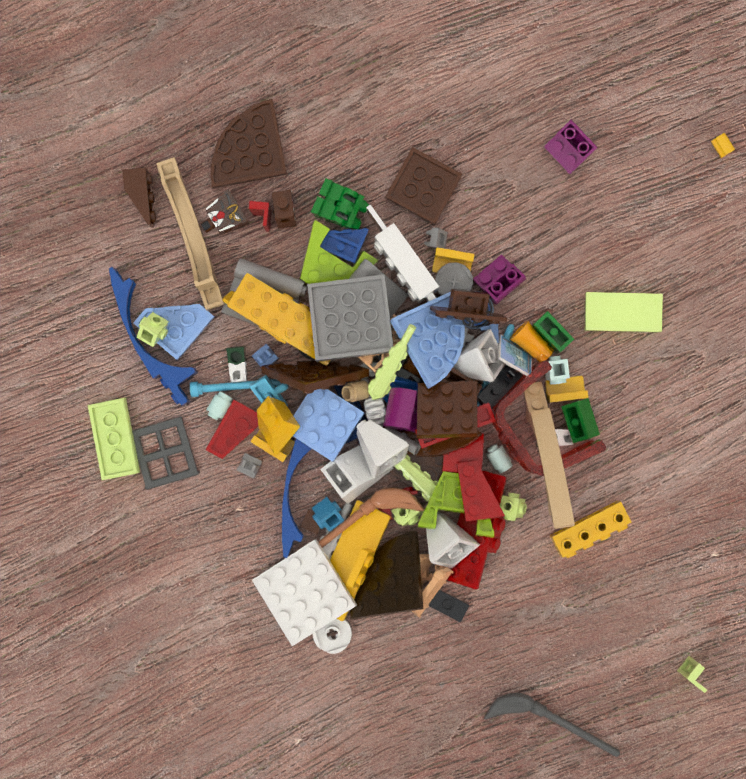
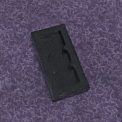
M439 590L429 603V606L461 623L469 604Z

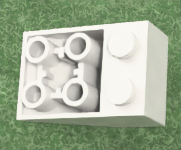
M359 445L337 456L334 462L330 461L320 470L340 497L349 504L389 473L393 467L374 480L362 448Z

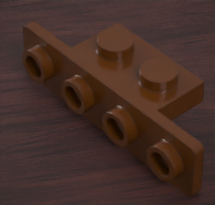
M451 289L448 308L430 307V310L436 313L435 316L447 318V315H450L459 320H465V317H468L477 322H482L483 319L494 324H500V321L507 322V317L502 314L486 312L490 295L483 292Z

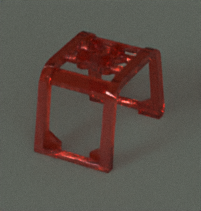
M548 361L534 364L532 372L528 376L523 375L492 409L496 420L492 424L498 432L499 440L509 448L508 453L512 459L516 460L525 471L544 476L542 464L537 466L507 423L505 410L529 386L552 369ZM588 439L566 453L561 454L564 469L605 451V444L599 439L596 441Z

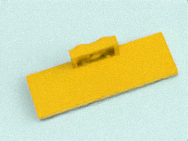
M246 273L227 307L315 359L310 308L302 303L294 302V298L286 293L281 294L249 273ZM330 360L319 362L327 366Z
M357 500L350 516L359 510L360 505L364 504V502ZM378 509L367 516H362L342 532L330 559L353 599H355L359 587L366 578L365 574L373 563V556L391 519L390 515ZM348 612L344 613L337 619L340 621H344L346 619Z

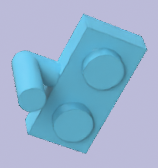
M267 375L250 384V389L261 403L270 396L285 402L288 407V403L280 393L287 390L289 385L281 383L275 387Z

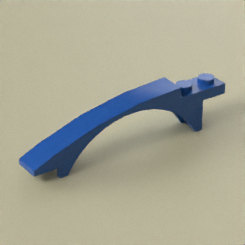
M110 267L109 273L119 312L135 350L152 378L157 379L161 376L162 379L160 381L166 389L169 388L172 391L171 397L177 405L180 403L182 406H185L190 400L180 385L198 373L197 370L193 367L170 366L157 360L145 350L138 338H136L130 316L131 299L136 283L130 278L124 281L119 272L114 267Z
M297 438L287 469L282 503L283 557L288 558L294 540L301 542L304 536L291 514L289 487L295 468L312 448Z

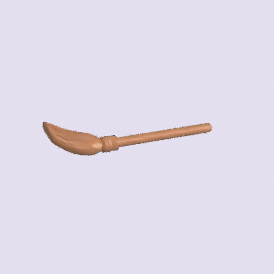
M383 488L376 491L371 499L366 500L364 504L360 505L359 510L318 542L323 548L362 516L369 515L377 508H402L421 512L424 511V508L409 491L399 488Z

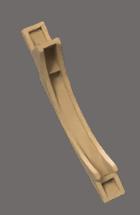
M173 157L156 163L162 185L181 230L193 271L194 283L200 291L205 309L208 311L223 306L225 303L222 301L223 297L176 159Z
M542 382L522 384L526 402V420L530 423L536 438L546 486L549 515H551L554 529L575 526L559 444Z

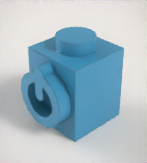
M328 497L312 507V510L315 512L312 517L321 529L325 527L330 532L345 521L339 513L341 511L336 501L331 502Z

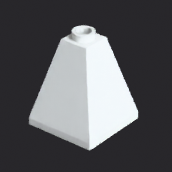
M492 330L485 331L465 345L453 368L469 378L493 382L505 363L498 359L499 345Z
M363 420L356 426V434L374 480L405 459L409 447L406 441L372 420Z
M437 512L435 530L426 528L429 559L433 564L453 568L480 546L473 537L443 513Z

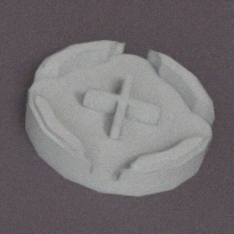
M457 262L442 266L435 278L436 283L439 285L438 292L444 295L451 292V289L471 291L473 276L470 270L465 265Z

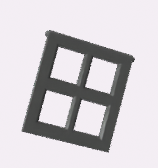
M182 417L132 431L146 490L199 475L200 471L197 470ZM176 426L181 444L166 448L161 431ZM156 432L161 450L145 455L140 437ZM184 452L189 470L173 474L168 456ZM163 458L168 476L152 480L147 462Z

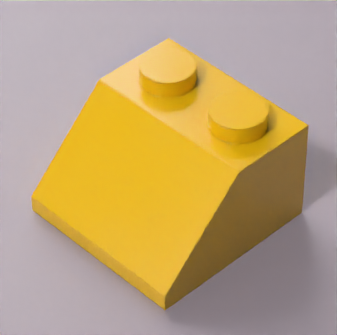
M270 396L257 409L259 430L273 453L277 455L300 428V425L285 402Z

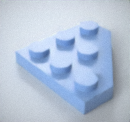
M200 304L145 308L134 321V324L140 328L139 324L143 317H148L152 312L169 321L166 328L168 334L164 340L160 339L157 344L176 360H179L215 316Z

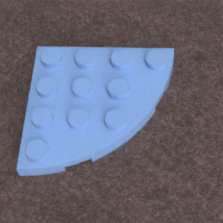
M451 292L390 320L400 340L409 324L416 327L407 344V353L428 389L448 375L457 363L463 348L465 325H463L462 320L455 319L450 315H447V318L435 316L436 313L430 310L431 306L448 308Z

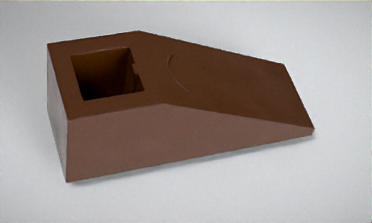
M145 167L123 169L125 191L146 223L151 228H154L156 212L155 210L152 211V203L155 202L154 193L150 190V184H153L152 173H149Z

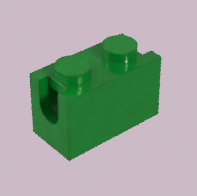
M548 311L532 325L556 354L563 351L574 340Z
M589 398L561 406L573 443L600 435Z

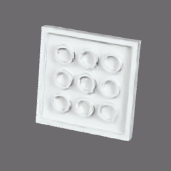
M317 539L252 580L292 646L357 606Z

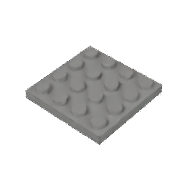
M385 274L307 284L316 362L389 353L390 348L393 347Z

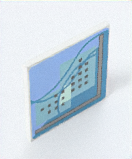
M500 335L498 359L530 378L532 376V356L520 346L510 341V339Z

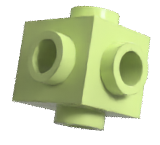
M152 312L148 317H143L136 338L154 347L160 339L164 340L168 334L166 328L169 321Z
M508 492V496L502 495L500 507L505 515L504 519L516 521V518H523L527 509L526 499L519 498L520 494Z
M402 508L391 510L394 514V520L402 526H413L420 520L418 517L424 512Z

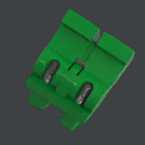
M325 178L319 192L321 197L317 196L311 213L319 219L333 222L341 227L359 229L362 220L357 218L356 215L358 211L365 213L369 206L363 200L364 196Z

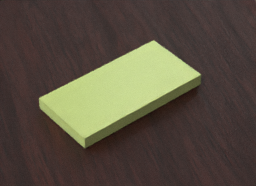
M586 292L584 331L662 332L663 294Z
M126 398L88 405L101 479L106 480L140 473Z

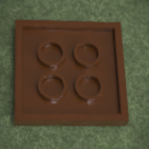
M412 147L385 199L435 225L463 174Z
M477 381L439 382L429 389L425 383H418V439L478 437Z

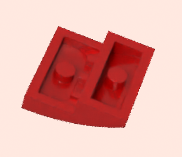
M484 433L468 446L443 455L442 472L458 473L457 463L477 461L482 470Z

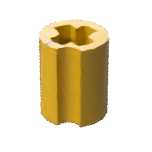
M725 133L711 141L720 158L735 150Z

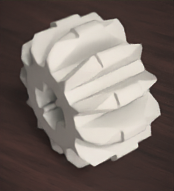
M370 397L365 399L364 407L368 421L372 420L383 427L386 414L383 398L373 400Z

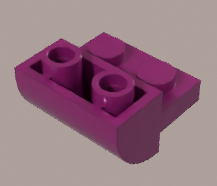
M572 119L544 146L569 174L598 148Z
M502 254L473 278L477 286L484 293H488L490 295L489 298L496 305L526 280V276Z
M405 388L390 389L384 427L415 433L414 429H417L418 401L416 390Z

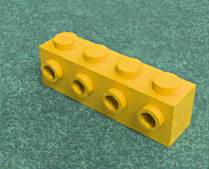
M617 500L574 522L575 526L562 528L551 534L550 537L559 555L570 558L577 554V550L581 548L585 550L592 547L594 541L598 539L603 541L611 536L610 533L616 530L618 532L628 528L627 524L631 523V520L622 502Z

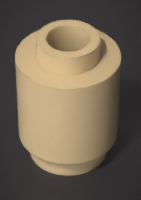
M365 380L347 383L342 388V397L349 402L368 399L370 396L368 393V383Z

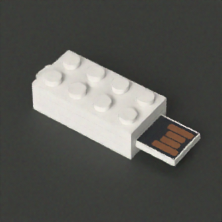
M369 205L367 207V214L380 230V233L375 236L374 248L379 255L383 254L385 256V263L391 271L395 270L397 273L396 279L401 286L405 285L408 288L407 294L413 302L417 301L418 304L425 299L427 302L436 299L433 293L438 290L439 285L396 225L393 223L386 227L373 207Z

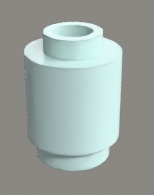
M219 391L218 395L215 394L206 409L209 411L208 416L215 420L223 419L233 398Z
M496 443L487 449L488 453L486 456L494 469L498 470L499 473H503L513 466L511 464L512 460L503 445L498 446Z

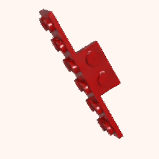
M482 470L500 505L507 477ZM460 513L457 525L473 537L480 546L453 568H450L453 574H450L447 579L448 581L472 589H479L488 552L496 553L500 547L501 532L505 528L504 517L491 519L492 528L494 529V537L492 538L476 535L477 521L466 522L464 513Z

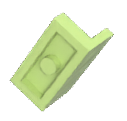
M688 656L677 671L706 693L707 689L695 681L705 668Z

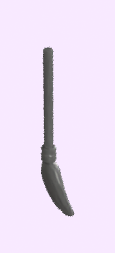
M510 693L498 697L484 716V719L487 720L500 715L530 711L540 717L548 718L615 757L620 755V750L549 711L546 706L538 701H534L529 695L523 693Z

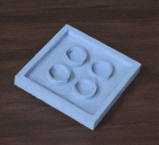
M317 389L313 393L306 395L293 415L300 425V428L293 437L334 462L365 413L332 391Z

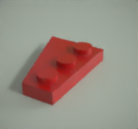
M233 400L205 450L223 459L258 427L257 412Z
M477 461L457 463L465 521L471 522L505 517Z

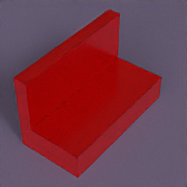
M249 201V210L252 215L264 216L263 227L266 232H270L272 216L270 204L268 202Z

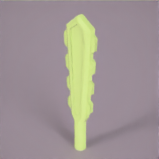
M409 324L401 340L390 348L389 356L385 357L382 361L383 366L378 368L375 373V379H372L368 384V393L373 400L383 398L389 393L391 389L390 384L397 377L396 371L400 370L402 366L401 361L407 356V344L416 330L414 325Z
M406 454L405 459L394 467L403 472V477L406 480H410L413 488L416 491H420L422 493L421 496L428 502L438 482L431 480V476L426 471L422 472L420 466L416 462L412 463L410 457Z

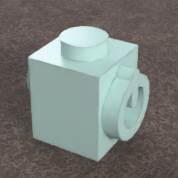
M551 356L549 361L544 362L546 380L550 381V384L567 383L566 379L570 378L568 359H561L560 356Z

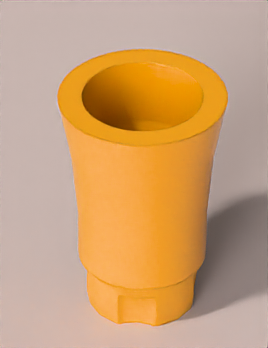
M528 320L510 338V341L520 346L541 364L554 351Z

